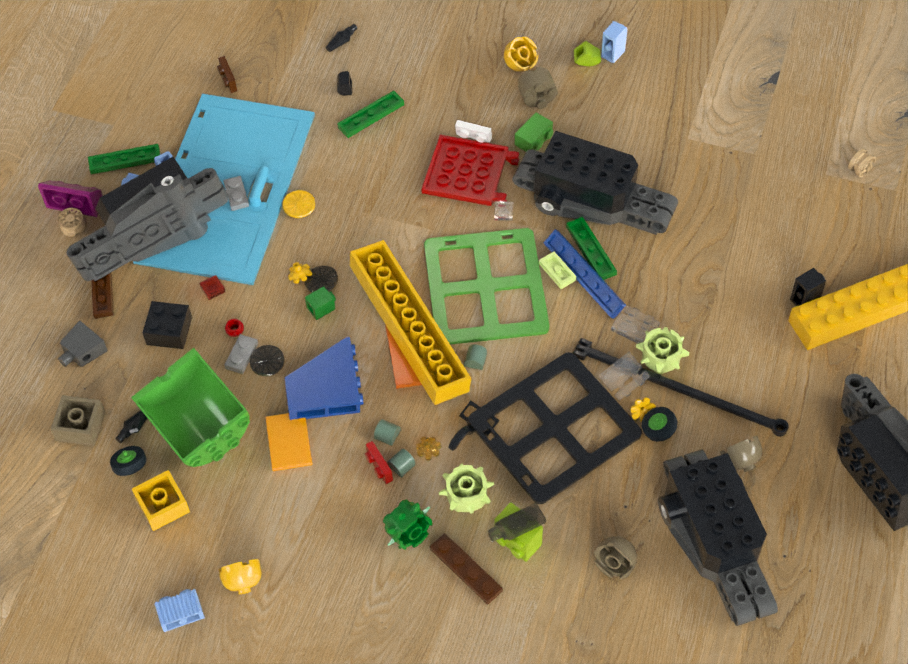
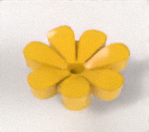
M295 262L293 267L289 269V280H293L295 284H298L300 279L301 281H306V276L312 275V271L309 270L310 266Z
M644 397L642 401L636 399L635 405L630 407L631 416L634 420L639 417L642 422L645 414L656 408V405L650 403L648 397Z

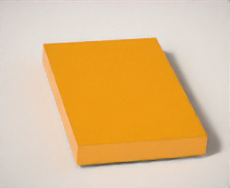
M289 413L265 417L272 470L279 471L313 465L306 418L289 420Z

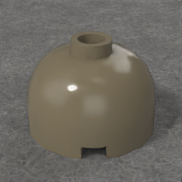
M754 436V441L752 442L746 439L727 448V453L736 470L743 469L744 472L756 468L755 463L762 457V446L758 436ZM724 450L720 451L721 455L726 454Z
M619 536L603 540L594 552L597 558L595 561L597 567L611 578H613V575L620 577L619 579L627 578L637 564L635 547L631 542Z

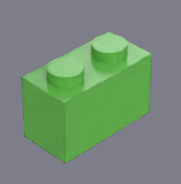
M536 112L515 133V146L525 152L527 150H539L542 144L552 137L554 132L553 122Z

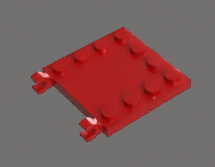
M440 135L421 188L422 194L492 206L494 202L498 206L505 207L507 194L497 193V187L505 162L508 161L510 164L517 166L520 160V153L509 151L508 146Z

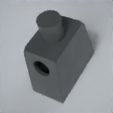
M78 321L61 340L60 344L64 353L58 360L64 367L72 361L83 367L108 350L103 339L84 323Z

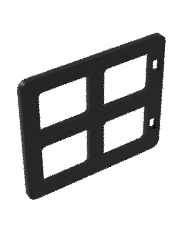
M570 352L564 353L471 413L468 418V423L537 504L546 503L639 440L642 435V429L583 363ZM567 370L589 395L559 415H555L534 390ZM518 400H522L543 425L515 444L508 446L487 421ZM601 407L622 430V433L593 453H588L567 428L596 408ZM487 430L494 436L491 440L484 434ZM555 438L576 461V464L547 484L541 485L520 459L549 439ZM525 475L533 482L529 486L522 479Z

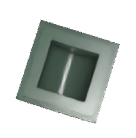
M476 344L470 345L464 361V367L483 370L487 357L486 348Z
M381 419L376 426L374 439L392 446L401 431V427Z
M401 449L387 461L388 466L401 478L416 465L412 455L405 449Z

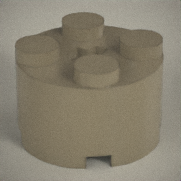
M537 67L534 71L527 70L518 79V87L525 104L530 107L543 109L558 94L552 76L546 68Z

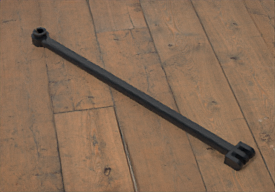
M581 338L578 342L579 344L575 347L576 350L573 351V354L580 360L584 361L588 356L772 429L776 436H784L788 431L789 424L784 419L775 420L593 349L591 348L592 342Z

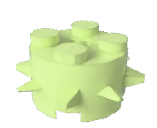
M664 327L663 330L656 328L650 332L646 331L645 341L636 344V348L642 351L643 359L640 361L641 364L645 363L648 368L657 374H663L675 368L680 369L679 363L681 358L689 356V352L682 348L684 337H680L674 330L670 329L668 331L667 327Z
M460 464L459 467L453 469L451 474L444 473L442 475L446 480V488L440 491L439 495L447 496L450 510L473 514L475 510L482 508L484 504H490L491 500L487 496V488L493 486L494 482L487 481L483 473V467L475 469L472 465Z

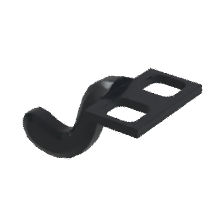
M471 400L459 415V417L467 422V426L458 430L450 441L448 448L452 451L457 449L466 435H471L475 432L468 423V417L464 415L469 406H473L476 409L480 408ZM496 417L491 418L495 422L492 426L493 429L500 421ZM489 430L484 432L487 436L491 433Z

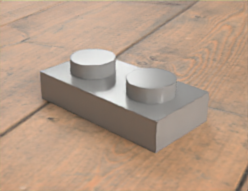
M241 176L223 180L229 196L231 210L235 211L249 207Z
M240 334L224 364L225 369L243 374L258 345V340Z

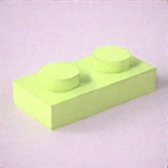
M555 252L539 260V265L560 289L576 281V275Z

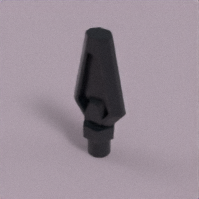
M352 24L344 31H338L326 46L327 51L331 52L350 41V36L358 29L357 26Z
M141 410L124 421L123 429L115 439L122 443L131 434L138 433L148 418Z

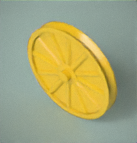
M292 191L283 199V210L288 216L293 218L306 217L313 212L315 199L307 191Z

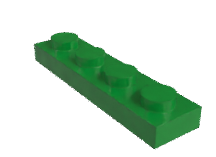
M393 90L337 123L338 129L347 138H350L404 106V100Z
M158 144L89 156V170L92 175L155 163L154 158L161 155Z
M580 217L567 222V230L589 265L603 280L616 276V268L585 219Z

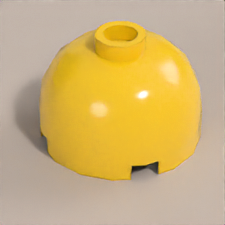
M527 37L514 38L504 49V61L510 69L516 72L530 70L537 64L539 58L536 53L537 47Z
M259 559L249 560V564L247 562H238L218 569L220 580L224 587L230 591H238L239 595L250 593V588L258 584L262 575Z

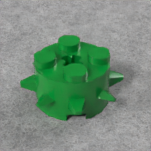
M407 499L402 500L398 507L383 519L385 531L391 537L387 545L389 546L396 542L399 549L406 550L409 546L415 548L421 544L429 535L427 532L429 526L433 525L432 519L426 514L431 507L429 506L422 510L419 503L409 502Z

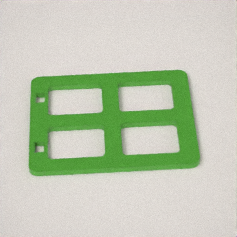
M522 228L429 238L424 242L433 318L450 345L548 333L550 325L535 238L531 229ZM513 235V238L502 239V236ZM456 241V244L445 245V242ZM521 243L527 273L524 275L492 277L487 247ZM472 248L477 279L449 283L442 282L438 253L445 250ZM528 288L531 295L534 320L500 324L494 292ZM478 293L481 299L484 325L481 327L450 330L447 324L444 298L446 296Z

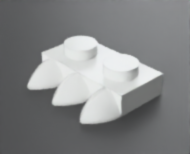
M457 120L455 124L456 135L462 138H472L481 143H490L492 139L491 128Z

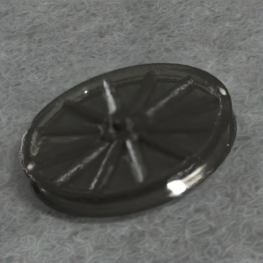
M330 266L315 267L311 270L312 275L306 276V288L312 293L323 286L327 291H330L338 282L337 272Z
M273 345L258 347L250 356L251 369L260 376H272L278 373L284 366L283 352Z

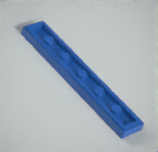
M555 229L543 243L551 252H555L576 275V280L602 309L614 319L626 304L566 238Z

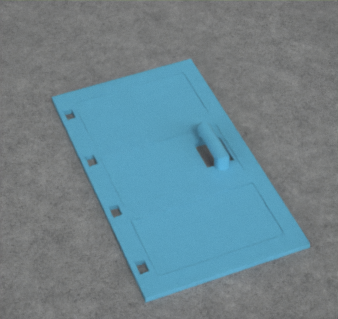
M202 94L175 160L187 178L194 176L204 169L213 168L224 188L223 180L241 176L246 196L249 198V207L232 211L228 200L226 204L208 214L211 220L207 222L208 229L201 238L189 240L186 243L139 262L133 261V263L254 285L315 112ZM200 111L205 112L203 118L198 117ZM183 152L188 153L186 159L181 158ZM265 183H272L273 186L267 202H261L260 196Z

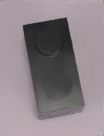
M812 268L795 279L790 297L795 306L822 296L826 283L824 276L815 268Z

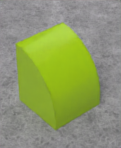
M584 41L574 49V62L581 66L597 65L601 63L600 49Z

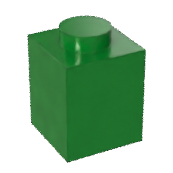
M324 286L305 297L306 308L316 320L335 310L334 301H336V298Z

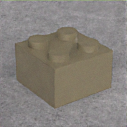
M62 395L51 427L55 440L95 446L105 414L101 401Z

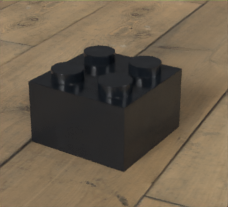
M151 301L142 332L146 345L184 349L192 321L189 305Z

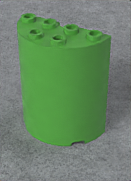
M195 348L171 365L164 376H157L131 397L183 463L191 467L202 466L221 460L225 453L239 445V440L250 423L248 411Z

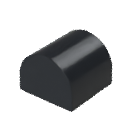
M348 71L340 72L337 75V92L343 96L352 95V80Z

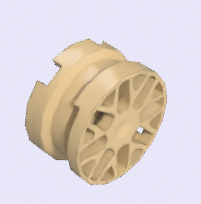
M863 148L851 159L848 169L854 170L857 176L863 177V173H868L872 169V162H876V157L872 154L869 155L867 150Z
M67 208L59 213L57 221L64 235L73 237L75 234H81L85 230L86 222L80 210Z

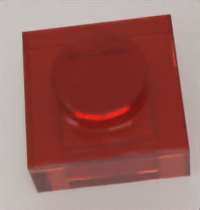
M216 275L199 283L208 300L225 293V288Z

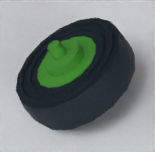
M656 407L645 414L641 427L646 437L652 441L659 442L669 439L675 433L678 421L670 409Z
M127 446L112 455L110 466L116 475L127 476L141 470L146 464L147 458L141 447Z

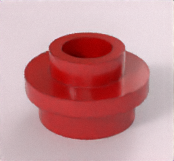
M230 319L225 325V332L230 337H237L244 331V325L238 319Z

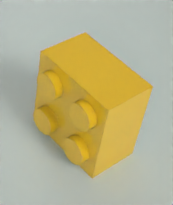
M169 470L132 488L135 499L153 531L190 512L187 502Z

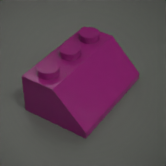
M51 180L38 184L46 208L60 211L67 208H76L83 215L98 216L96 206L100 197L103 196L101 189Z

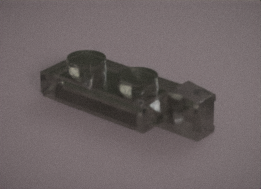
M534 503L500 519L495 523V527L488 530V537L491 542L500 538L510 541L545 524L546 518L538 504Z

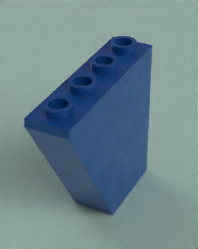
M350 337L344 338L285 377L289 420L360 413V405L364 404L363 394L358 392V388H361L360 376L356 377L355 373L358 372L357 360H353L356 351L355 344H351Z

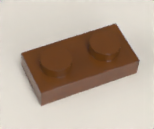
M225 56L218 58L220 65L217 66L220 76H224L222 80L225 88L228 87L231 93L237 92L235 78Z

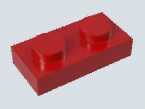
M371 441L365 444V457L369 464L373 463L375 466L374 471L379 479L382 478L385 484L392 482V471L374 442Z

